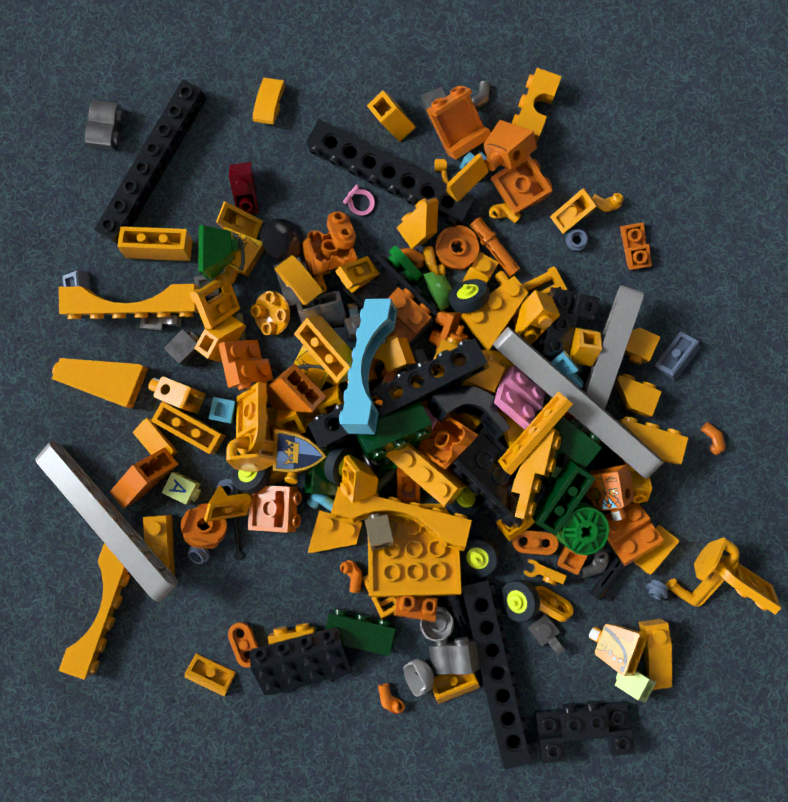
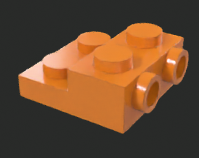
M530 155L515 168H505L491 177V181L514 216L529 206L532 207L549 197L553 191L550 180L547 177H543L540 172L539 163L536 159H532Z
M398 287L388 298L392 299L398 312L394 331L386 338L397 335L398 338H407L408 343H410L431 321V316H429L431 311L422 303L417 305L412 300L414 295L406 288L401 290Z
M258 340L225 341L218 344L228 388L238 387V390H245L257 382L266 383V386H268V382L273 380L269 359H262Z
M266 485L259 492L250 494L252 499L249 505L248 530L296 532V528L299 527L301 522L300 515L297 514V505L301 503L302 499L298 487Z
M635 502L624 507L627 517L622 520L613 521L611 513L604 515L609 525L607 541L624 566L664 544V539L652 525L650 517L642 506Z

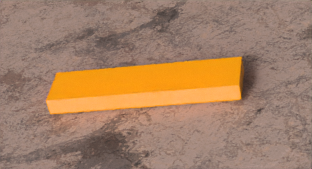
M557 392L498 460L502 468L511 475L573 403L561 392Z

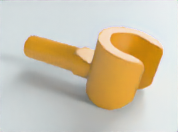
M435 159V172H442L443 182L447 184L449 182L447 162L444 159Z

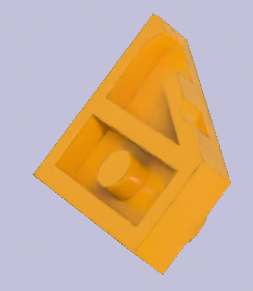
M319 510L308 553L357 544L362 522L351 523L332 518L331 513Z

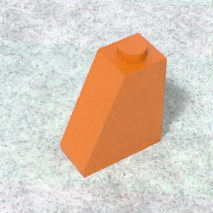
M295 363L266 387V392L268 393L267 402L275 410L311 413L326 398V395Z
M164 447L133 464L112 488L110 493L119 505L125 509L141 499L179 464Z

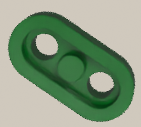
M394 245L388 251L391 255L388 259L397 268L399 266L402 267V273L410 282L412 280L417 282L423 276L398 247Z

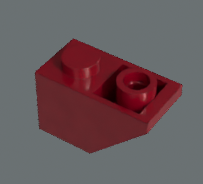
M252 163L230 164L228 177L235 207L249 214L259 213Z

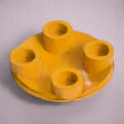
M267 291L263 293L250 310L257 326L264 335L280 334L289 323L290 308L288 302L278 292Z

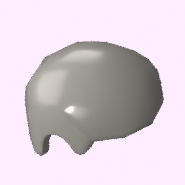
M437 606L436 621L421 620L420 628L426 639L434 642L444 641L451 636L454 630V619L446 608Z
M415 659L404 666V675L414 696H421L432 689L434 673L426 661Z

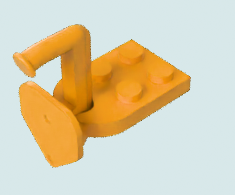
M257 382L237 396L236 438L230 441L226 451V461L236 470L258 472L276 463V458L273 457L274 441L265 440L266 424L268 422V415L266 414V403L268 401L266 383ZM298 471L288 472L285 481L289 484H297Z
M724 537L709 542L695 560L696 577L703 581L692 593L681 587L674 578L665 584L675 595L690 605L698 607L703 605L725 580L742 597H749L754 600L756 605L762 610H769L776 615L781 609L773 585L739 564L740 552L738 547ZM724 550L729 553L728 556L722 555Z

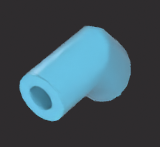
M311 494L310 499L307 501V504L313 509H316L321 504L330 511L334 503L331 497L322 494Z

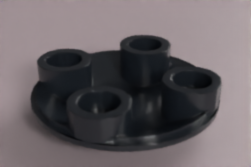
M278 218L269 221L262 228L261 240L269 258L284 261L291 255L296 258L300 254L303 238L299 229L292 222Z

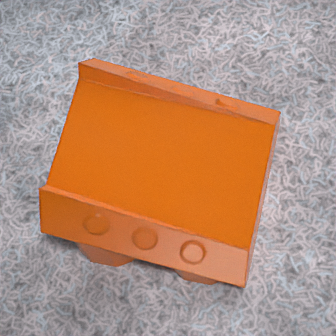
M310 231L307 239L302 243V251L311 276L357 260L354 248H338L333 243L330 233L323 234L320 231Z
M449 417L441 423L438 421L435 424L432 433L428 438L420 441L417 450L446 470L479 435Z

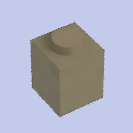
M382 513L370 515L369 519H365L371 551L394 546L387 515L382 516Z

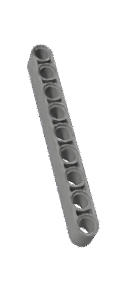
M623 285L617 291L601 338L602 351L591 367L583 390L604 409L644 296V292ZM583 425V427L581 428V429H582L584 432H586L588 435H589V433L591 432V431H590L586 426H584V425ZM564 453L559 461L561 468H564L569 459L572 460Z
M507 327L493 343L496 349L552 398L557 392H561L573 403L568 412L644 478L648 479L664 463L656 453L512 328Z
M50 441L35 458L37 464L153 600L162 602L178 585L176 577L59 443Z

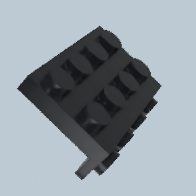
M376 253L371 262L380 274L353 293L346 286L342 290L361 309L364 308L365 299H388L398 287L401 290L404 288L409 290L414 295L412 300L417 305L422 303L431 311L429 314L431 321L409 343V346H411L435 322L439 308L432 301L427 302L422 297L423 293L417 286L411 287L406 282L408 278L400 270L396 272L391 267L392 262L385 255L380 256Z
M483 427L477 433L479 436L450 464L453 467L451 471L459 479L464 478L469 483L468 488L474 494H480L485 499V505L492 511L496 510L502 516L500 519L505 525L510 528L512 526L519 528L524 520L515 517L520 494L511 491L521 464L511 475L508 474L498 462L507 449L498 440L495 441L485 427ZM542 483L539 493L535 495L534 502L536 505L548 491Z
M337 627L253 648L250 651V668L264 695H275L280 691L297 689L303 685L320 683L326 679L342 677L345 674L352 673L351 664Z

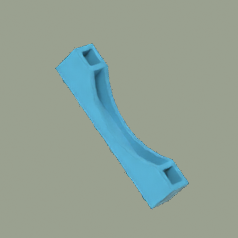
M365 299L364 308L360 311L361 322L360 327L356 331L357 342L356 347L352 351L353 362L352 367L348 371L349 382L347 389L344 391V407L339 415L340 424L348 434H375L379 412L374 406L369 392V370L379 346L395 328L398 310L392 299Z

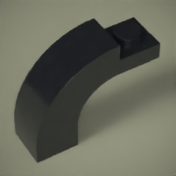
M468 385L450 386L434 394L427 403V407L440 423L455 414H468L475 417L495 441L502 438L510 429L506 419L497 412L500 408L494 404L495 397L477 387Z

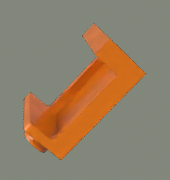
M464 86L453 88L448 96L434 100L431 103L432 106L426 109L446 153L455 160L485 142L491 134L490 130L483 126L470 97L472 90Z

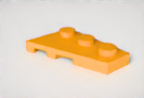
M513 276L490 294L488 302L482 308L462 314L461 319L489 352L493 343L501 335L510 319L527 297L528 292L517 278Z

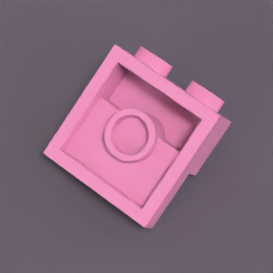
M514 365L503 372L494 404L525 430L535 419L536 412L543 408L546 393L538 384L529 379L523 371Z

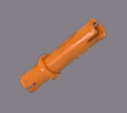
M481 217L469 225L480 238V243L489 249L509 277L521 269L496 237L497 234L488 228Z

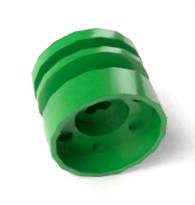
M581 500L555 537L576 554H593L600 550L608 540V521L601 512Z

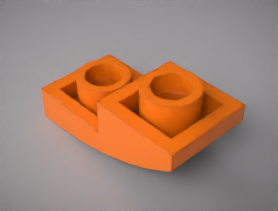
M644 222L620 226L629 270L652 266L649 244H646Z

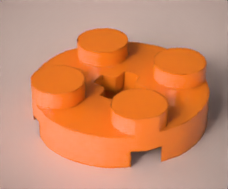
M462 225L444 229L436 241V256L441 264L452 270H464L471 266L479 253V242L476 234L468 227ZM461 243L463 251L453 252L454 248L451 245Z
M208 504L197 505V508L189 509L181 521L184 540L195 548H216L226 535L227 520L222 519L208 522L210 528L201 530L198 526L199 524L203 525L205 522L204 517Z

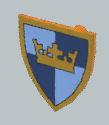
M274 430L273 457L276 458V463L273 465V471L297 472L306 470L317 465L326 457V454L319 449L318 445L309 438L287 430Z

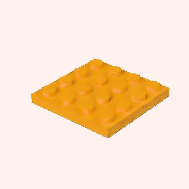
M441 503L421 504L425 509L439 508L444 510L445 514L451 515ZM387 515L394 546L371 551L368 538L369 597L461 595L459 550L442 546L436 537L423 526L403 517Z

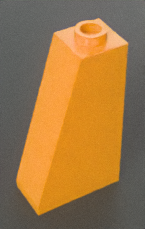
M60 358L59 362L53 367L52 379L132 409L148 368L140 364Z

